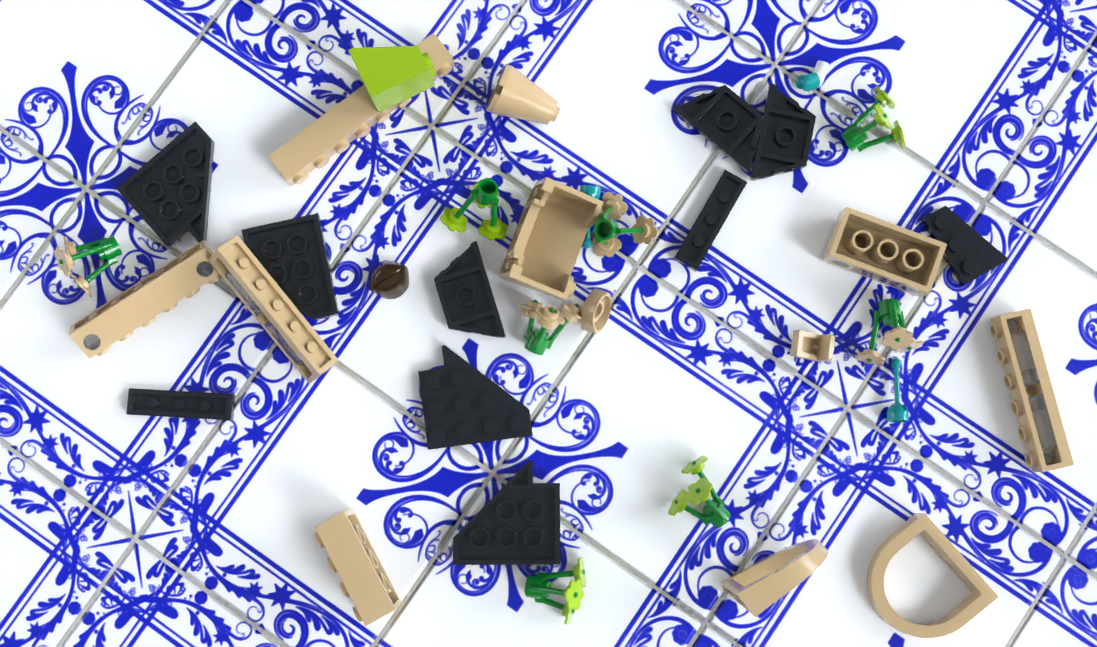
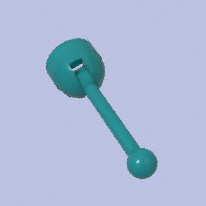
M582 185L580 186V192L599 200L601 187ZM588 228L582 244L586 249L592 245L590 228Z
M893 359L891 367L894 369L895 403L890 405L887 410V422H909L908 409L900 403L899 368L901 367V361Z

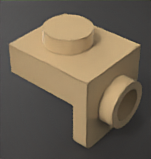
M793 330L790 356L815 362L832 361L835 336Z

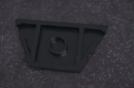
M770 83L763 110L764 122L754 154L750 181L792 172L807 166L816 116L809 110L800 107L799 103L792 97L788 98L777 90L775 84Z
M726 85L713 89L708 94L703 93L694 97V100L682 105L677 104L672 108L673 112L745 172L748 173L750 171L764 116Z
M474 241L469 245L468 249L459 257L457 256L445 270H442L434 278L448 329L505 338L506 335L478 243Z

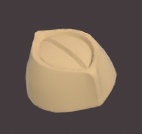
M595 288L588 295L581 311L582 330L597 334L605 327L612 306V299L608 292Z

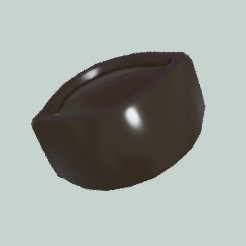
M394 261L380 263L372 272L369 290L385 299L400 297L409 287V270L407 266Z

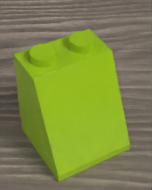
M418 46L361 47L348 50L378 112H382L435 86L432 78L436 76L433 69L434 66L428 53L422 54Z

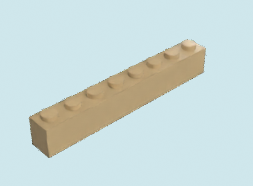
M434 33L416 45L422 54L427 52L436 73V76L432 77L433 80L439 76H446L452 70V66L455 65L453 56ZM364 84L268 157L291 186L301 184L309 177V173L316 168H323L329 163V158L336 153L340 154L346 151L353 140L357 137L362 138L366 136L373 125L377 122L382 123L391 116L393 110L397 107L406 106L412 98L402 101L382 112H378Z

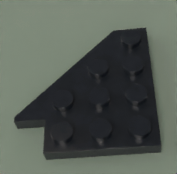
M196 121L117 188L121 195L168 247L172 246L188 231L198 243L207 240L215 142Z
M318 213L242 229L245 245L300 312L314 321L340 315L321 218Z
M446 345L442 346L444 368L418 371L428 450L533 436L530 410Z
M529 460L453 537V565L560 564V483H533V460Z

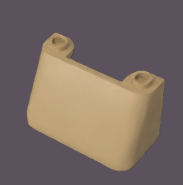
M548 177L537 181L528 196L502 264L499 278L561 300H567L568 297L573 295L576 288V283L573 282L574 277L571 276L586 233L588 228L599 221L598 215L604 212L601 209L604 202Z

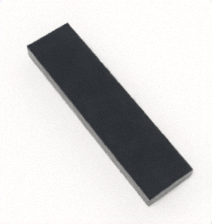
M724 170L674 260L695 272L698 270L746 186L747 181Z
M129 388L126 414L233 421L236 394Z

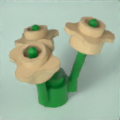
M536 299L533 301L528 300L527 305L520 304V307H523L522 316L529 317L527 331L524 335V338L527 340L524 348L534 354L543 355L546 348H551L554 340L569 321L576 325L579 319L581 320L580 314L582 310L579 308V304H574L570 301L567 305L561 302L560 305L563 307L560 311L553 306H545L543 308V303L538 302ZM536 319L537 323L541 326V329L535 328L533 332L534 322ZM547 329H549V330L555 329L554 332H553V333L551 334V336L549 337V334L546 332V330H547Z

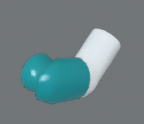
M817 61L813 73L797 77L796 87L804 91H811L822 86L829 64L825 61Z

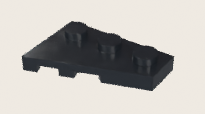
M946 205L921 219L931 238L947 244L943 258L961 286L968 284L1009 260Z

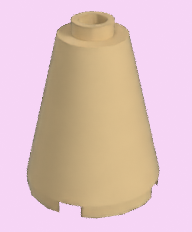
M505 64L497 80L498 83L491 94L486 111L492 114L546 125L550 121L555 122L560 108L557 107L558 101L512 65Z

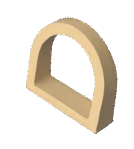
M925 513L913 514L884 540L874 552L867 570V591L877 614L895 630L915 637L936 638L951 634L967 624L999 597ZM918 534H921L971 591V594L948 615L929 624H914L903 619L893 610L884 591V576L890 560Z
M818 539L803 541L754 563L723 580L721 584L738 604L757 617L809 577L828 556V550Z

